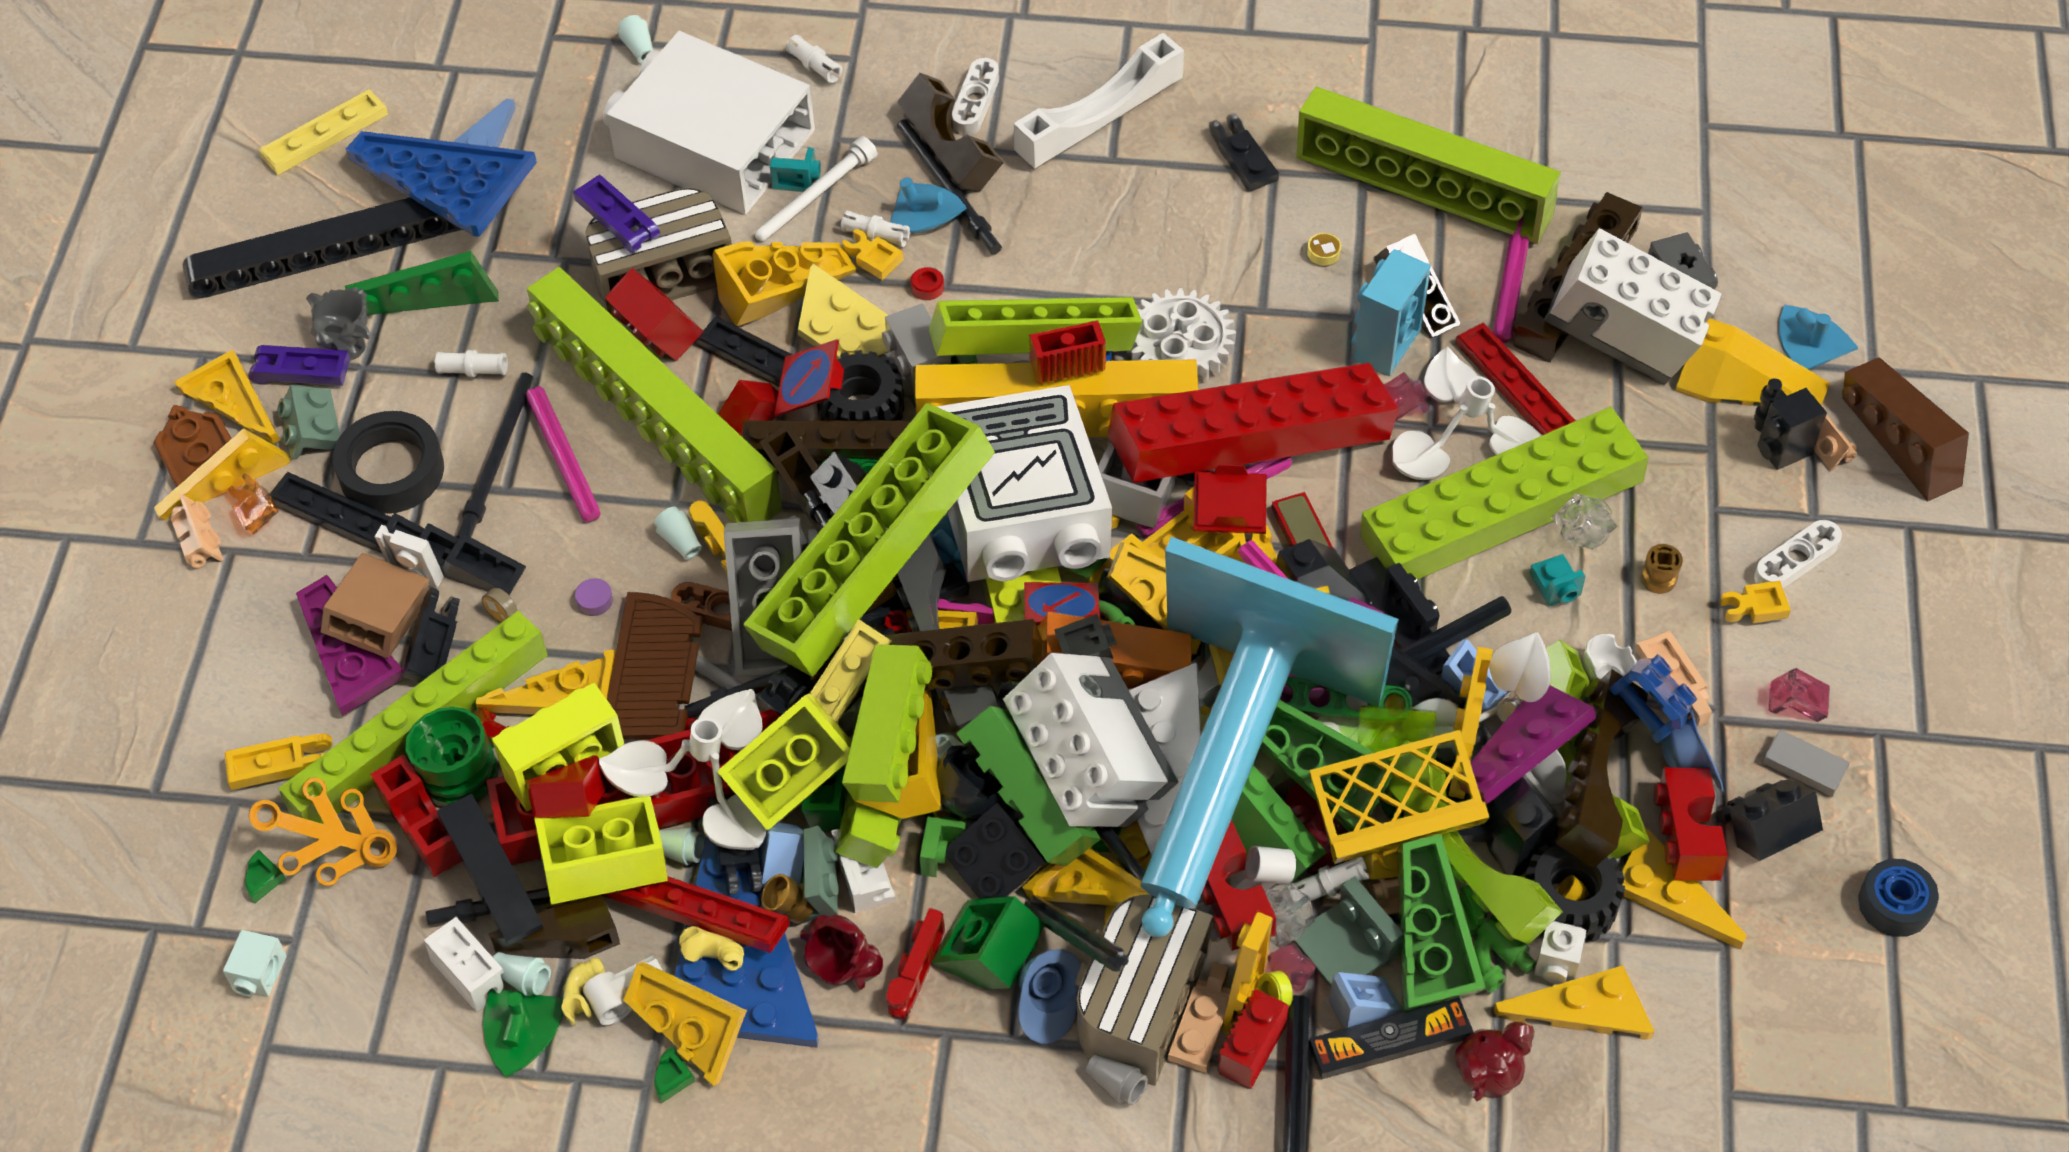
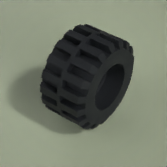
M855 350V354L851 355L848 352L840 354L841 358L837 360L844 368L841 390L831 388L829 399L817 403L820 421H902L904 411L903 384L901 374H898L897 366L894 363L890 364L889 359L884 355L878 358L877 353L869 351L868 354H863L862 350ZM859 394H866L872 396L864 400L848 399L849 397Z
M1557 839L1552 841L1551 847L1544 844L1539 848L1538 855L1534 854L1532 856L1525 878L1539 883L1563 911L1554 921L1584 928L1586 930L1585 940L1588 938L1591 942H1594L1600 938L1601 932L1606 934L1611 929L1612 923L1615 922L1625 891L1623 871H1617L1619 863L1615 857L1610 859L1607 857L1593 868L1556 844ZM1573 875L1583 882L1592 898L1584 901L1570 900L1561 896L1553 885L1560 883L1567 876Z

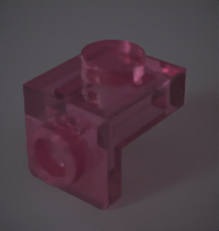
M1403 372L1384 385L1399 408L1396 420L1417 407L1424 414L1430 411L1425 400L1429 397V394L1419 379L1413 381Z
M1794 668L1771 681L1768 710L1777 714L1790 707L1819 722L1828 717L1830 686L1802 670Z

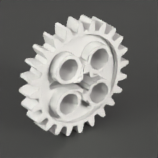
M1179 288L1177 296H1172L1168 289L1165 290L1164 298H1160L1157 294L1153 293L1152 303L1141 300V309H1138L1143 323L1132 350L1126 352L1131 353V361L1196 359L1197 375L1200 374L1204 379L1208 380L1209 370L1219 373L1220 365H1227L1229 363V355L1234 353L1236 338L1234 320L1229 319L1228 310L1220 311V301L1209 304L1208 294L1198 299L1196 298V290H1193L1189 296H1184L1182 288Z

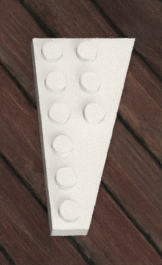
M1197 663L1129 690L1179 781L1160 800H1148L1146 804L1149 810L1137 819L1151 855H1153L1201 737V709ZM1201 897L1199 898L1197 905L1202 903Z

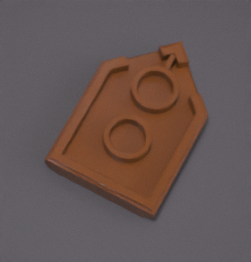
M173 405L168 414L169 420L163 431L158 433L153 443L176 487L232 439L219 414L204 412L202 414L188 411L187 407Z

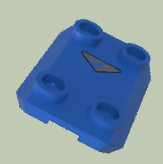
M1659 654L1654 658L1639 659L1627 674L1609 688L1615 696L1619 694L1653 733L1650 737L1656 744L1673 730L1682 729L1690 717L1692 704L1698 700L1686 684L1678 685L1670 676L1672 668ZM1631 682H1638L1647 693L1651 694L1662 707L1661 710L1670 719L1667 723L1664 724L1633 689L1630 685Z

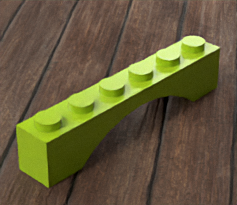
M1558 640L1546 647L1550 663V685L1584 702L1589 679L1577 650L1562 640ZM1580 732L1557 749L1566 765V787L1571 776L1568 769L1575 758L1577 749L1574 747V743ZM1612 793L1623 823L1618 848L1608 858L1615 857L1618 859L1645 845L1650 840L1638 809Z
M1406 740L1402 745L1409 744L1412 742ZM1425 749L1419 750L1423 754L1428 755ZM1408 753L1399 757L1395 764V769L1414 779L1424 761ZM1427 764L1418 782L1439 793L1446 780V774ZM1393 776L1385 790V794L1401 803L1411 785ZM1414 787L1405 806L1418 813L1429 811L1435 798ZM1446 789L1443 793V796L1447 797ZM1439 801L1435 809L1448 805ZM1403 812V815L1405 817L1410 816L1407 813ZM1458 831L1441 835L1448 860L1452 864L1450 867L1453 876L1462 884L1468 883L1475 892L1472 895L1473 900L1484 911L1488 913L1491 911L1498 919V922L1495 924L1497 929L1508 940L1513 941L1516 939L1530 944L1563 912L1539 883L1521 876L1497 872L1483 863L1469 849Z

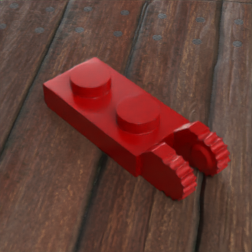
M929 908L924 921L920 919L917 921L912 934L914 945L910 954L904 953L899 963L898 976L901 977L889 983L885 997L887 1004H889L887 1006L888 1012L895 1019H905L911 1013L910 1009H913L931 967V962L945 934L942 911Z

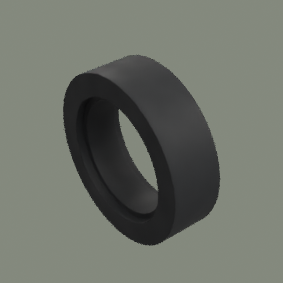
M382 411L357 420L341 434L333 451V466L344 495L384 514L406 511L421 504L434 493L444 474V459L436 433L425 420L408 412ZM406 441L418 447L422 452L417 468L410 475L396 482L375 484L362 479L356 474V466L361 456L367 450L380 443Z

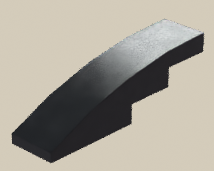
M396 513L392 515L386 525L391 534L398 530L427 540L444 577L478 589L489 591L492 588H499L510 596L526 569L525 565L463 533L457 538L430 523L424 528Z
M472 793L436 810L439 820L453 842L460 860L475 885L477 893L506 944L509 946L543 929V924Z

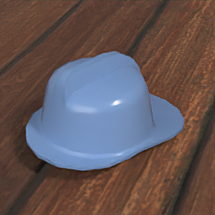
M1691 709L1692 718L1686 721L1682 729L1673 730L1661 740L1665 761L1670 768H1710L1713 781L1720 792L1724 793L1721 778L1698 732L1694 713Z
M1063 949L1048 950L1031 959L1020 973L1019 987L1021 995L1018 1007V1020L1022 1031L1033 1041L1041 1044L1053 1043L1064 1037L1072 1027L1077 1010L1076 997L1080 987L1076 985V979L1081 964L1071 952Z

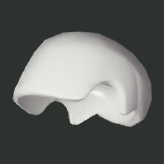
M1612 634L1593 636L1587 641L1582 657V663L1590 683L1596 678L1601 679L1611 669L1624 676L1637 663L1632 654L1631 647L1622 648L1618 646L1615 642V636Z

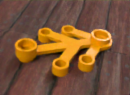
M319 778L307 779L303 783L302 793L313 802L324 824L280 812L278 805L270 800H259L249 810L248 817L250 823L260 831H269L279 827L319 839L296 852L287 851L281 854L278 859V867L284 874L294 875L298 873L303 865L339 846L355 849L356 851L334 864L324 862L317 867L315 872L316 879L325 886L335 884L340 876L365 863L371 867H383L394 859L397 852L395 838L388 831L375 828L363 805L364 797L362 793L352 788L342 792L339 802L344 810L351 812L361 835L345 831L326 795V784ZM311 782H318L321 785L322 790L318 796L312 797L308 794L307 787ZM349 793H355L359 797L358 804L352 808L346 806L344 801ZM265 807L271 810L272 817L268 822H260L257 819L259 809ZM379 840L383 843L384 850L379 855H373L370 852V845L372 842ZM294 856L297 859L296 868L293 870L284 869V858ZM324 867H332L334 869L335 876L332 880H322L320 873Z

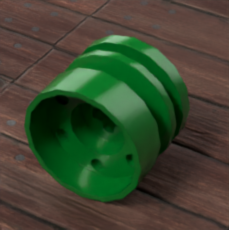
M446 707L429 712L412 726L406 737V753L411 764L422 780L430 800L439 806L445 807L471 793L477 802L489 793L486 780L498 777L499 764L479 717L467 709Z

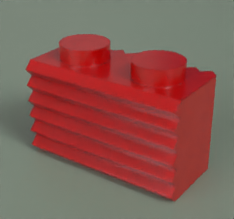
M1098 320L1029 334V358L1038 384L1042 385L1043 382L1049 383L1050 381L1056 382L1057 379L1063 380L1064 377L1067 379L1071 376L1076 378L1078 374L1081 376L1084 374L1090 375L1091 372L1097 373L1098 370L1103 372L1106 369V341Z
M1258 989L1252 990L1251 996L1248 997V1002L1244 1004V1009L1241 1010L1240 1016H1237V1022L1234 1023L1233 1029H1230V1035L1226 1036V1042H1223L1222 1048L1219 1049L1217 1067L1219 1075L1243 1087L1252 1089L1287 1025L1286 1019L1288 1018L1289 1006L1285 1002Z

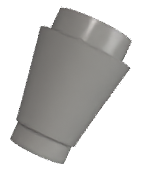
M1095 1054L1089 1060L1086 1067V1074L1091 1076L1094 1081L1120 1104L1126 1102L1129 1105H1134L1142 1097L1147 1087V1077L1141 1074L1138 1067Z

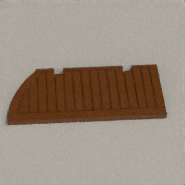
M627 592L607 695V701L618 716L623 740L653 739L685 731L688 711L685 709L679 710L678 704L690 703L699 643H691L690 638L701 637L704 617L697 616L689 608L674 600L655 594Z

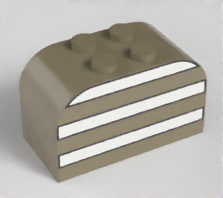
M679 188L632 202L655 222L660 231V236L652 241L646 240L641 244L642 248L633 254L629 253L622 242L594 217L586 228V241L595 283L605 310L613 317L615 316L611 311L614 307L605 297L631 268H634L671 300L716 288L713 252L716 249L732 245L731 236L715 200L708 193L695 188ZM635 225L630 230L634 233L639 228Z
M1137 895L1117 905L1112 911L1104 930L1097 929L1096 931L1124 949V954L1129 957L1128 964L1122 965L1119 972H1114L1091 958L1089 964L1083 963L1080 967L1076 979V985L1080 986L1076 997L1077 1034L1080 1047L1089 1059L1096 1054L1138 1067L1141 1074L1147 1077L1148 1083L1156 1086L1192 989L1196 987L1209 955L1213 915L1197 909H1187L1175 905L1172 912L1174 923L1171 931L1162 937H1152L1143 929L1142 917L1146 910L1153 907L1157 897Z

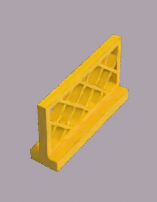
M1460 730L1309 771L1330 842V851L1334 864L1396 848L1406 842L1484 824L1489 818L1485 802H1482ZM1454 742L1458 758L1452 769L1431 758L1438 745ZM1432 747L1428 755L1419 751ZM1410 753L1424 761L1414 779L1394 768L1401 755ZM1394 757L1390 766L1382 762V760ZM1372 763L1386 771L1377 789L1356 778L1362 766ZM1427 764L1448 774L1439 793L1418 782ZM1459 764H1461L1464 776L1456 772ZM1356 768L1352 776L1344 772L1345 770ZM1336 774L1349 781L1339 800L1324 792L1320 777ZM1390 774L1411 785L1401 803L1380 792ZM1452 777L1467 785L1471 797L1470 800L1456 803L1443 796ZM1352 784L1373 795L1364 813L1343 802ZM1414 787L1435 798L1429 811L1418 813L1405 806ZM1377 797L1398 808L1391 821L1381 824L1367 816ZM1327 801L1335 805L1332 813H1330ZM1439 801L1448 805L1435 809ZM1339 807L1360 818L1353 832L1337 836L1333 818ZM1401 811L1410 815L1408 817L1397 819ZM1364 821L1372 825L1371 827L1360 829Z

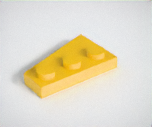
M1126 542L1120 543L1107 578L1164 630L1173 631L1167 629L1165 560ZM1191 638V655L1197 653L1201 643L1200 640Z
M1257 912L1252 925L1244 924L1237 941V946L1240 947L1235 959L1237 967L1221 1032L1230 1035V1029H1233L1234 1023L1237 1022V1016H1240L1241 1010L1244 1009V1004L1248 1002V997L1251 996L1252 990L1257 989L1261 975L1266 973L1273 918Z
M645 962L636 964L623 1001L657 1033L662 1032L679 1048L677 1052L686 1061L691 1060L705 1073L703 1077L713 1086L719 1084L747 1010Z

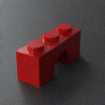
M404 755L370 773L380 799L433 877L462 862L453 842L439 820L437 809L430 800L422 780Z
M1664 767L1661 782L1654 785L1655 806H1661L1659 830L1660 834L1666 835L1667 838L1664 849L1665 862L1672 865L1674 880L1721 881L1728 855L1722 826H1707L1697 823L1710 821L1716 797L1710 768Z
M1232 820L1229 823L1200 897L1205 906L1211 905L1216 915L1213 917V925L1219 939L1226 938L1231 951L1240 948L1237 946V941L1244 924L1252 925L1257 912L1273 918L1270 937L1276 936L1277 917L1262 885L1249 889H1237L1225 881L1229 876L1244 871L1246 866V850Z

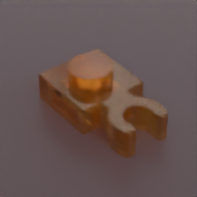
M244 473L242 475L245 481L243 488L238 490L231 486L229 494L238 500L232 508L243 528L254 535L279 510L267 489L260 486L257 480Z

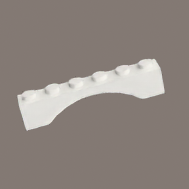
M1161 33L1140 46L1120 71L1091 95L1061 108H1038L1015 122L1014 150L1034 169L1183 78L1184 50L1167 35Z

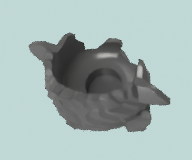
M354 287L345 290H330L329 292H324L322 296L310 293L306 297L312 308L313 323L310 334L316 339L319 346L333 350H348L350 360L358 358L365 351L366 343L364 338L370 339L371 334L367 327L368 314L365 299L367 294L364 293V289Z

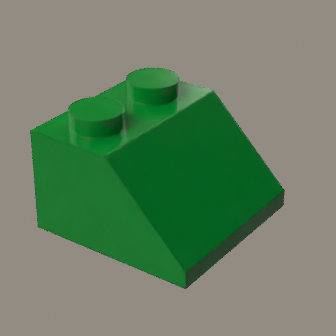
M1016 896L967 900L931 963L937 968L983 989L1010 988L1019 978L1020 969L1029 953L1037 946L1038 937L1045 924Z

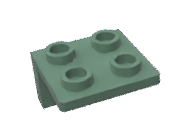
M1354 876L1342 884L1340 903L1294 931L1291 935V940L1331 988L1333 976L1338 972L1371 975L1400 956L1404 934Z

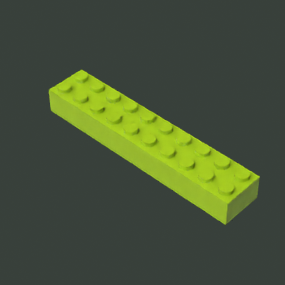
M556 268L526 288L530 301L527 306L534 318L533 330L537 337L544 343L548 341L563 362H570L574 366L577 375L584 382H591L602 400L613 403L624 421H631L635 424L645 441H652L657 445L667 462H674L678 465L689 483H696L700 486L711 504H718L722 507L731 523L768 521L782 511L777 469L562 268Z

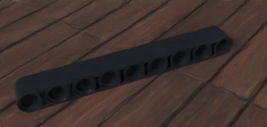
M409 197L195 253L185 258L182 266L188 292L196 298H207L463 229Z

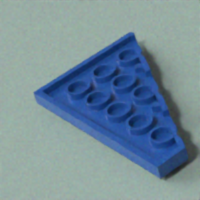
M361 131L346 148L348 159L476 237L481 236L537 163L535 153L532 151Z
M706 836L695 885L764 908L761 901L763 889L761 892H752L748 883L746 869L736 870L739 879L738 894L728 895L723 872L719 870L715 845ZM785 933L771 953L738 943L744 950L742 966L736 971L725 969L723 964L715 958L703 957L695 962L686 960L680 949L675 977L747 1010L737 1038L818 1048V1033Z

